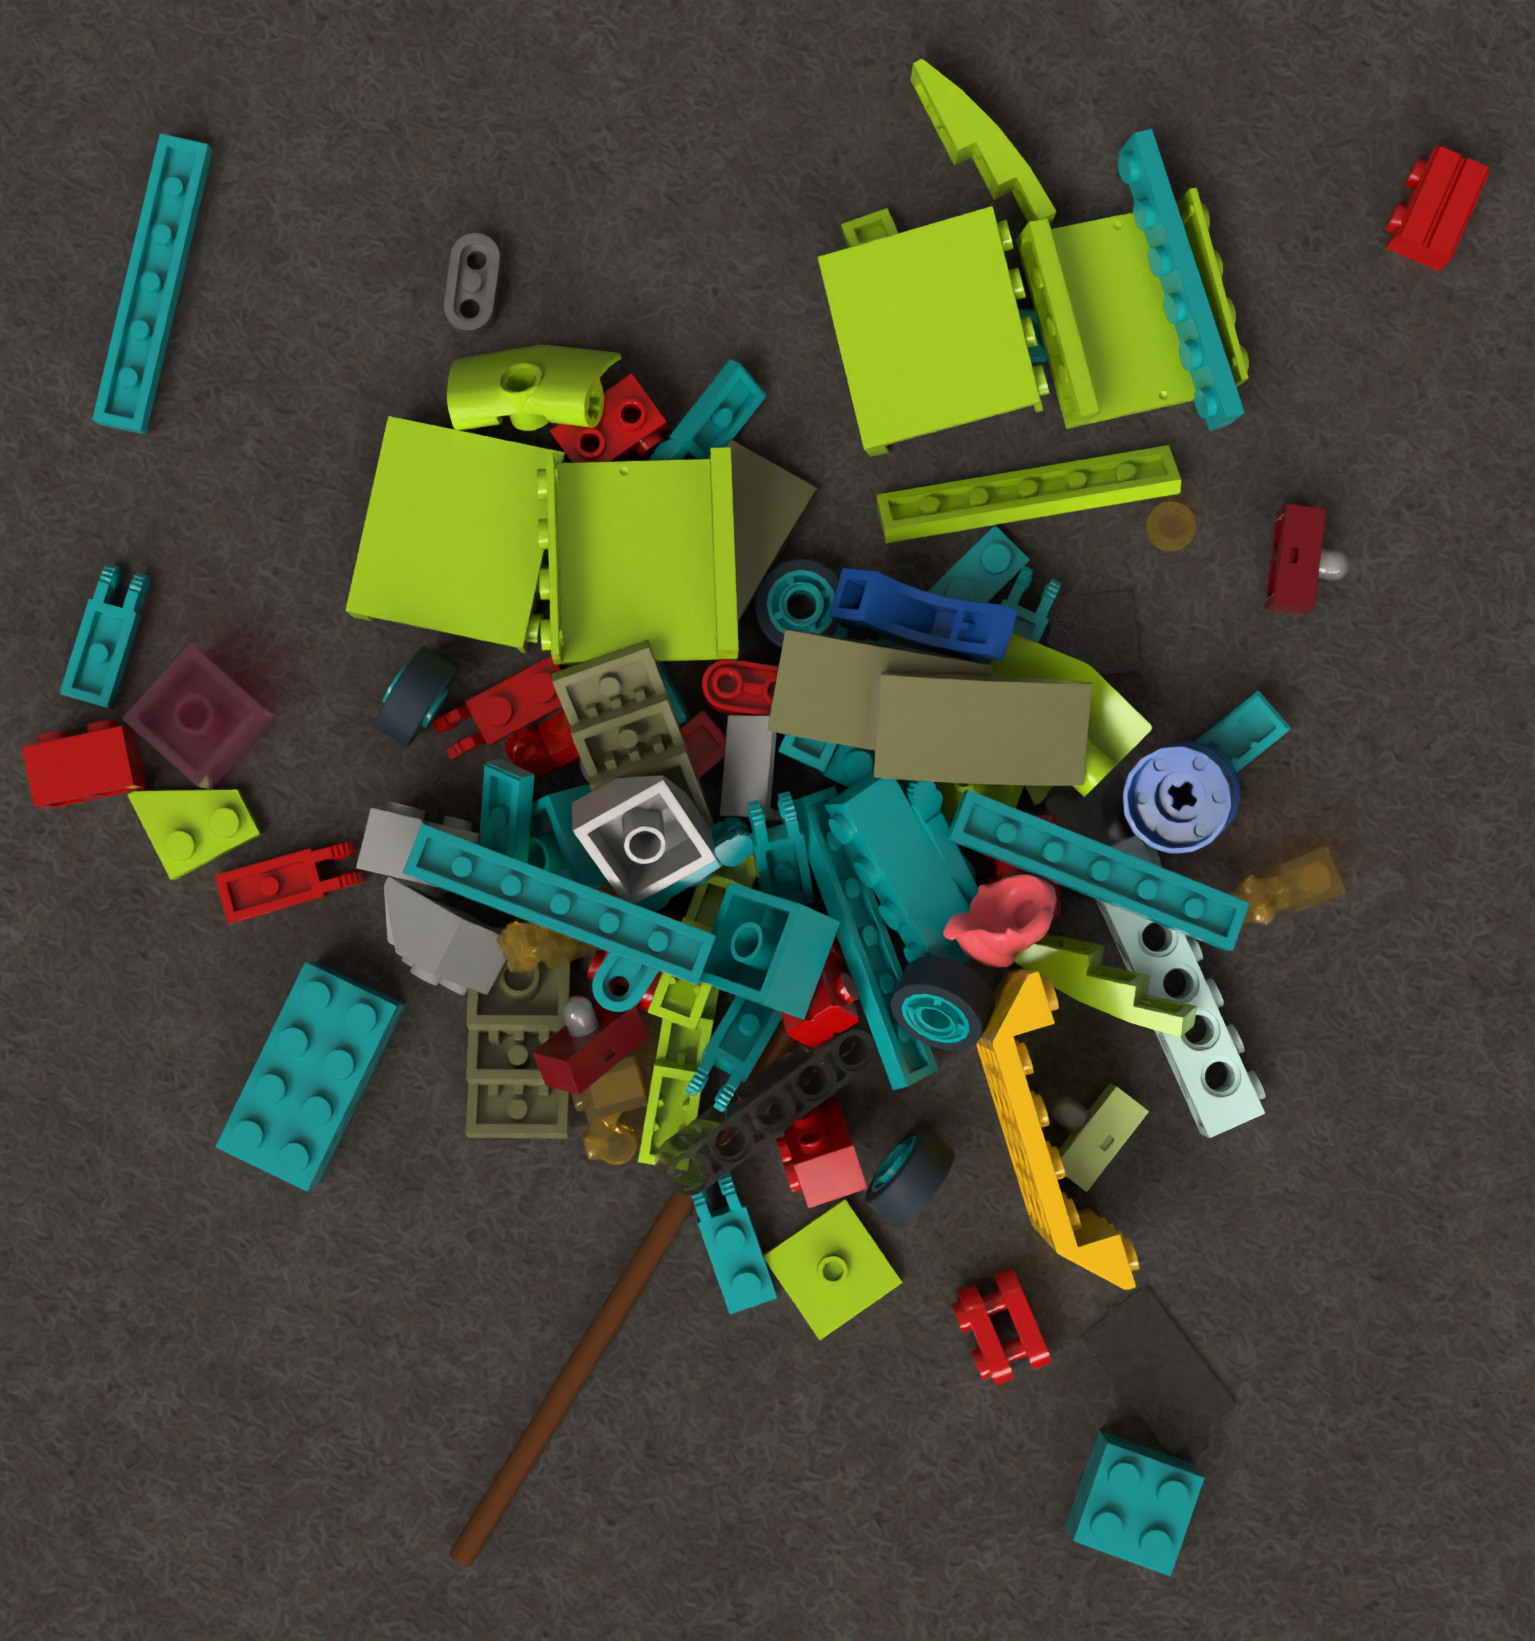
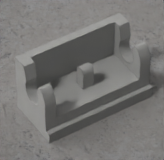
M728 715L720 816H737L739 819L749 820L746 804L758 800L760 806L764 809L766 820L783 821L779 810L770 808L776 732L767 731L770 716Z

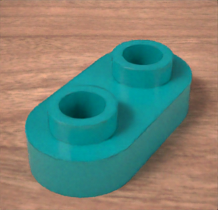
M609 952L593 978L592 990L594 997L607 1010L614 1012L630 1010L641 1001L659 971ZM617 976L626 978L629 983V989L623 996L614 995L610 989L611 981Z

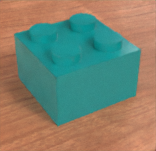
M730 882L711 930V934L716 935L699 981L804 1020L840 922L802 904Z
M1099 1430L1071 1508L1066 1528L1074 1542L1171 1576L1205 1478L1192 1463Z

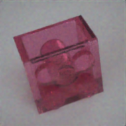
M190 643L122 719L196 786L213 790L279 715L206 650Z

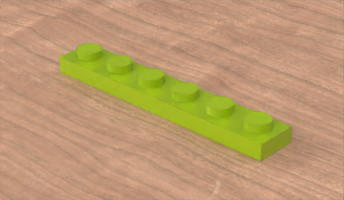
M1169 445L876 494L885 542L891 543L1180 494L1181 477Z

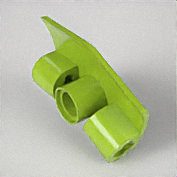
M533 345L455 359L450 368L447 385V404L452 425L455 430L459 431L502 424L503 416L509 415L512 425L523 431L539 429L549 422L590 428L596 427L600 422L604 408V393L600 377L611 365L622 359L621 354L554 345Z
M1011 633L1004 660H991L990 664H994L992 675L1092 682L1083 786H1073L1083 797L1152 730L1151 724L1098 672L1083 661L1014 633Z

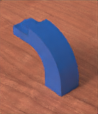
M843 568L829 617L870 634L904 645L980 662L981 658L1004 660L1018 611L1000 604L964 601L939 596L903 584L877 571Z

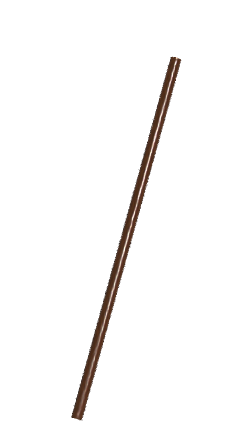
M874 893L875 898H876V901H877L878 906H879V905H881V903H880L879 899L877 898L876 894ZM844 957L840 959L842 967L846 962ZM783 1019L779 1022L747 1080L739 1085L726 1109L688 1167V1171L685 1172L450 1550V1557L457 1563L465 1567L471 1566L693 1209L694 1202L688 1182L699 1179L706 1188L797 1040L787 1035Z

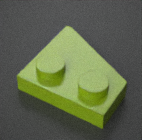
M241 790L133 791L127 794L170 880H176L263 835Z

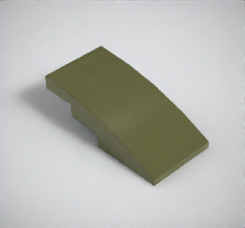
M730 440L726 447H731L737 621L739 622L755 597L756 591L765 575L774 566L817 488L737 442Z
M788 628L785 629L767 731L875 751L880 676L882 672L935 676L936 673L988 677L989 674L993 673L994 664L896 645L887 646L846 637L837 638Z
M648 640L552 673V682L569 721L571 736L588 774L591 791L596 790L615 778L663 775L687 793L709 828L715 825L685 737Z
M882 672L880 676L873 778L995 785L1083 786L1092 682L989 674L988 677L942 673H936L935 676Z
M494 928L516 942L488 995L468 988L466 1025L469 1030L466 1080L468 1082L466 1135L468 1138H569L570 1092L545 1085L532 1052L571 1021L572 938L547 928Z

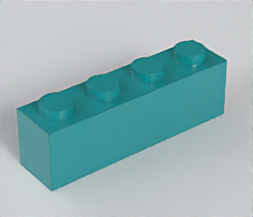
M870 773L824 804L826 811L831 817L828 820L829 827L838 841L848 846L855 858L854 869L859 879L867 887L872 888L881 903L879 905V912L883 920L891 929L897 931L906 946L903 951L907 961L911 963L919 957L939 956L954 959L963 964L970 958L962 952L957 940L945 938L943 931L952 916L959 913H968L969 905L897 780L873 778L874 773Z

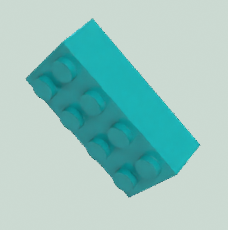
M317 961L305 962L215 1147L305 1191L318 1186L406 1004Z

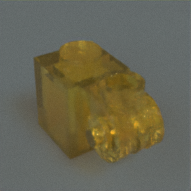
M1327 846L1311 848L1267 866L1271 877L1264 879V876L1256 878L1255 874L1243 878L1244 881L1238 884V888L1232 890L1234 897L1250 903L1244 922L1245 924L1253 922L1254 925L1258 923L1265 925L1273 922V916L1277 915L1278 911L1285 909L1286 912H1301L1347 893Z
M518 921L507 925V929L501 932L502 935L496 938L498 947L503 949L502 955L507 958V966L512 973L518 971L520 973L533 972L539 968L538 963L543 960L548 970L588 955L597 949L595 946L531 922L521 924Z
M637 1054L624 1057L580 1095L571 1093L576 1111L585 1110L591 1130L583 1131L584 1145L590 1161L602 1159L612 1165H622L628 1162L636 1153L638 1137L630 1127L625 1125L619 1126V1117L625 1111L648 1105V1095Z

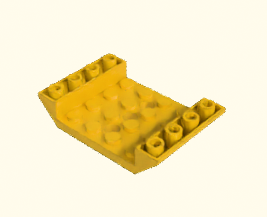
M1020 968L1006 970L993 993L995 1006L976 1046L1031 1225L1057 1254L1124 1290L1135 1288L1136 1285L1132 1271L1138 1270L1140 1267L1130 1238L1125 1239L1121 1230L1116 1231L1113 1224H1108L1105 1217L1100 1218L1090 1208L1077 1211L1073 1199H1068L1065 1192L1061 1193L1058 1180L1066 1177L1064 1166L1057 1147H1052L1049 1141L1046 1142L1042 1132V1127L1050 1125L1047 1111L1041 1095H1035L1033 1090L1030 1091L1026 1080V1075L1034 1073L1031 1059L1025 1043H1019L1018 1040L1014 1041L1013 1036L1055 1024L1051 1011L1059 1009L1052 982L1049 978L1043 979V977H1040L1039 971Z

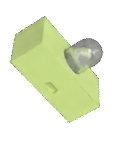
M1109 1083L1089 1110L1071 1097L1058 1098L1051 1107V1116L1060 1127L1070 1134L1058 1149L1065 1175L1087 1192L1149 1111L1111 1083Z

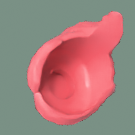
M1034 874L1005 877L992 884H982L978 887L977 895L972 899L969 912L952 916L943 931V935L949 940L956 939L962 952L978 964L995 968L1008 967L1015 961L1018 951L1027 950L1043 938L1049 930L1057 902L1054 887L1045 878Z

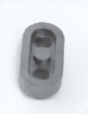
M481 233L466 234L453 245L444 299V312L451 326L459 333L470 336L485 332L495 319L502 270V258L496 243L490 237ZM475 255H481L486 258L485 266L479 270H473L468 265L469 260ZM469 303L477 304L480 307L478 315L474 318L464 317L462 310L465 305Z

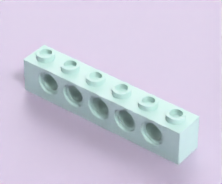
M1137 835L1110 846L1162 867L1156 849L1150 847L1145 842L1143 843V840ZM1096 899L1126 969L1150 975L1148 995L1197 1006L1196 1015L1201 1016L1205 1021L1206 1033L1196 1043L1189 1042L1185 1034L1180 1038L1154 1030L1200 1134L1211 1138L1265 1114L1260 1100L1266 1097L1264 1089L1253 1070L1246 1072L1239 1056L1240 1053L1245 1052L1244 1045L1235 1027L1232 1024L1226 1026L1218 1008L1224 1006V1002L1213 979L1205 980L1197 963L1203 960V955L1196 939L1160 925L1165 932V942L1160 949L1153 952L1144 945L1142 940L1145 927L1153 923L1152 921ZM1176 968L1183 973L1186 985L1180 995L1171 997L1164 990L1163 980L1170 970ZM1220 1061L1226 1068L1227 1077L1222 1086L1211 1089L1205 1081V1072L1212 1063Z

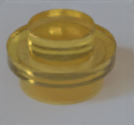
M1169 501L1159 504L1150 512L1146 520L1148 539L1156 548L1167 552L1178 551L1186 547L1196 532V520L1193 513L1188 507L1179 502Z

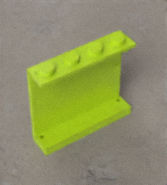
M1197 187L1191 188L1176 204L1236 387L1249 379L1247 374L1249 368L1248 355L1245 348L1238 341L1234 326L1236 322L1235 307L1232 300L1226 297L1222 282V259L1219 253L1213 249L1208 231L1210 227L1208 209L1205 204L1201 203ZM1133 212L1054 229L1050 228L1048 218L1028 222L1015 240L1066 429L1194 401L1196 389L1190 371H1186L1181 363L1179 356L1180 340L1175 325L1171 324L1166 317L1164 311L1165 294L1159 277H1155L1151 271L1148 259L1150 248L1144 230H1140L1136 225Z
M993 206L818 257L863 447L870 457L889 453V444L1034 405L1036 412L1043 411L1040 396L1049 394L1043 365L1032 366L1028 348L1037 346V340L1031 316L1020 317L1016 300L1026 296L1019 268L1008 269L1005 251L1012 250L1014 247L1007 220L997 222Z
M388 416L345 611L354 618L373 621L374 618L515 647L520 652L528 654L530 642L538 643L540 640L541 620H544V614L536 613L540 598L539 570L549 569L547 564L549 557L548 549L540 550L538 541V519H547V499L538 500L537 469H546V452H554L556 463H569L565 452Z
M731 447L710 448V459L556 463L554 452H546V469H537L538 500L547 499V519H538L539 549H548L549 569L539 570L541 600H550V619L541 620L542 650H551L554 665L581 664L646 640L649 641L656 661L737 659L739 648Z

